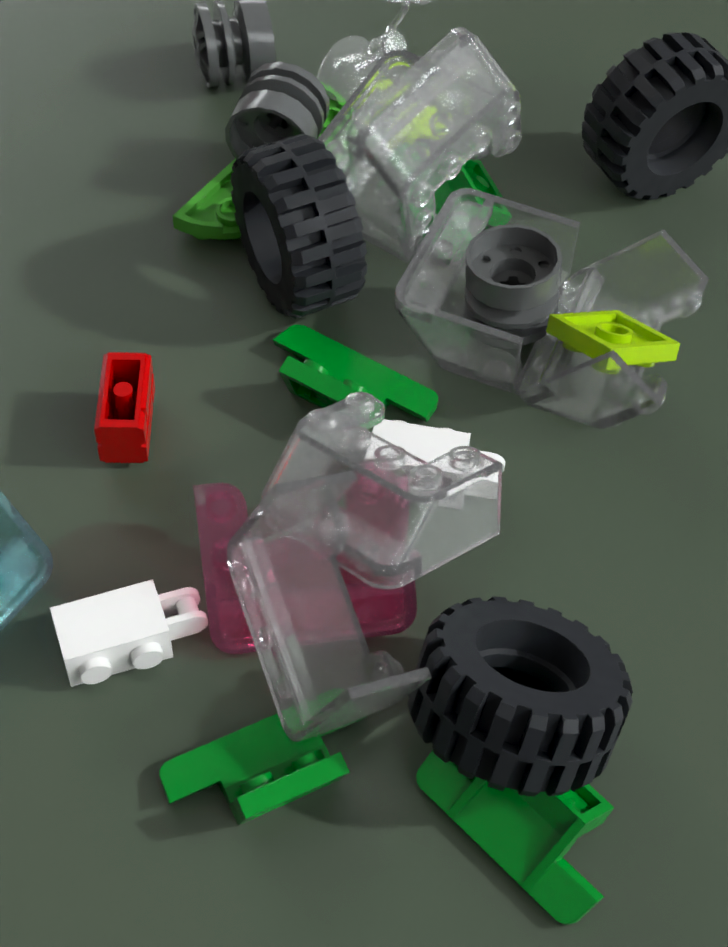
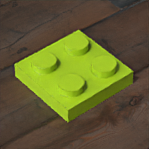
M619 310L550 314L546 329L547 333L563 341L562 346L567 350L583 353L593 359L595 366L610 371L620 370L621 366L624 365L654 367L656 362L676 361L680 347L679 342Z

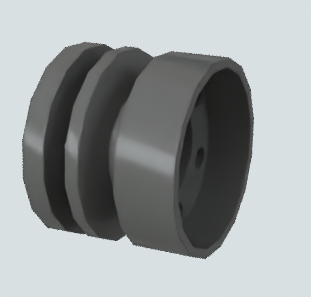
M215 0L213 3V20L211 19L206 2L194 4L193 47L197 65L202 71L207 88L219 86V68H221L226 85H233L235 83L236 66H241L248 82L254 70L263 64L276 62L272 23L265 0H234L233 17H228L226 8L221 0Z
M273 62L263 64L254 70L225 127L226 143L232 155L237 159L246 150L299 134H305L317 139L329 115L330 99L323 84L312 73L295 64Z
M520 224L499 225L484 230L470 241L465 253L466 286L464 288L465 322L474 334L487 342L503 346L527 345L541 340L548 334L546 329L549 315L558 314V288L561 283L563 264L561 247L550 235L537 228Z

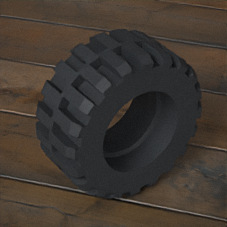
M693 33L663 34L662 39L653 37L643 42V47L640 49L630 50L624 55L625 59L617 66L613 65L605 73L606 79L602 84L598 83L592 92L593 100L586 105L584 111L585 121L582 122V139L585 151L618 190L624 192L626 196L654 200L658 199L659 195L663 197L674 195L677 189H686L695 183L694 180L699 176L708 174L713 169L711 166L718 159L722 160L728 153V60L705 38H701Z
M299 134L242 152L232 166L231 184L233 190L231 191V196L236 211L234 214L236 223L239 225L243 248L246 249L249 257L248 261L251 269L254 270L260 288L265 291L271 305H275L276 310L280 314L292 318H300L354 299L366 281L364 278L367 273V262L365 261V255L367 254L366 242L363 240V226L355 208L356 201L353 193L349 191L346 184L347 178L343 170L338 168L336 158L332 152L326 150L325 144L322 141L305 134Z
M492 596L487 601L477 597L467 599L462 604L456 603L441 612L432 621L410 683L407 704L413 723H415L418 734L424 743H432L434 754L445 763L451 761L457 765L459 773L472 780L475 776L489 782L488 787L500 791L510 788L518 790V795L532 797L540 792H546L547 796L550 797L562 795L570 789L575 791L591 783L594 778L602 774L631 708L633 690L629 674L626 672L624 662L620 656L612 654L609 643L600 635L595 637L589 633L586 625L577 620L572 622L562 617V612L548 607L545 610L536 607L534 602L521 599L518 602L507 601L506 597Z

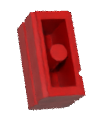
M108 352L103 355L94 426L100 461L105 463H144L148 461L155 394L152 358L149 354Z

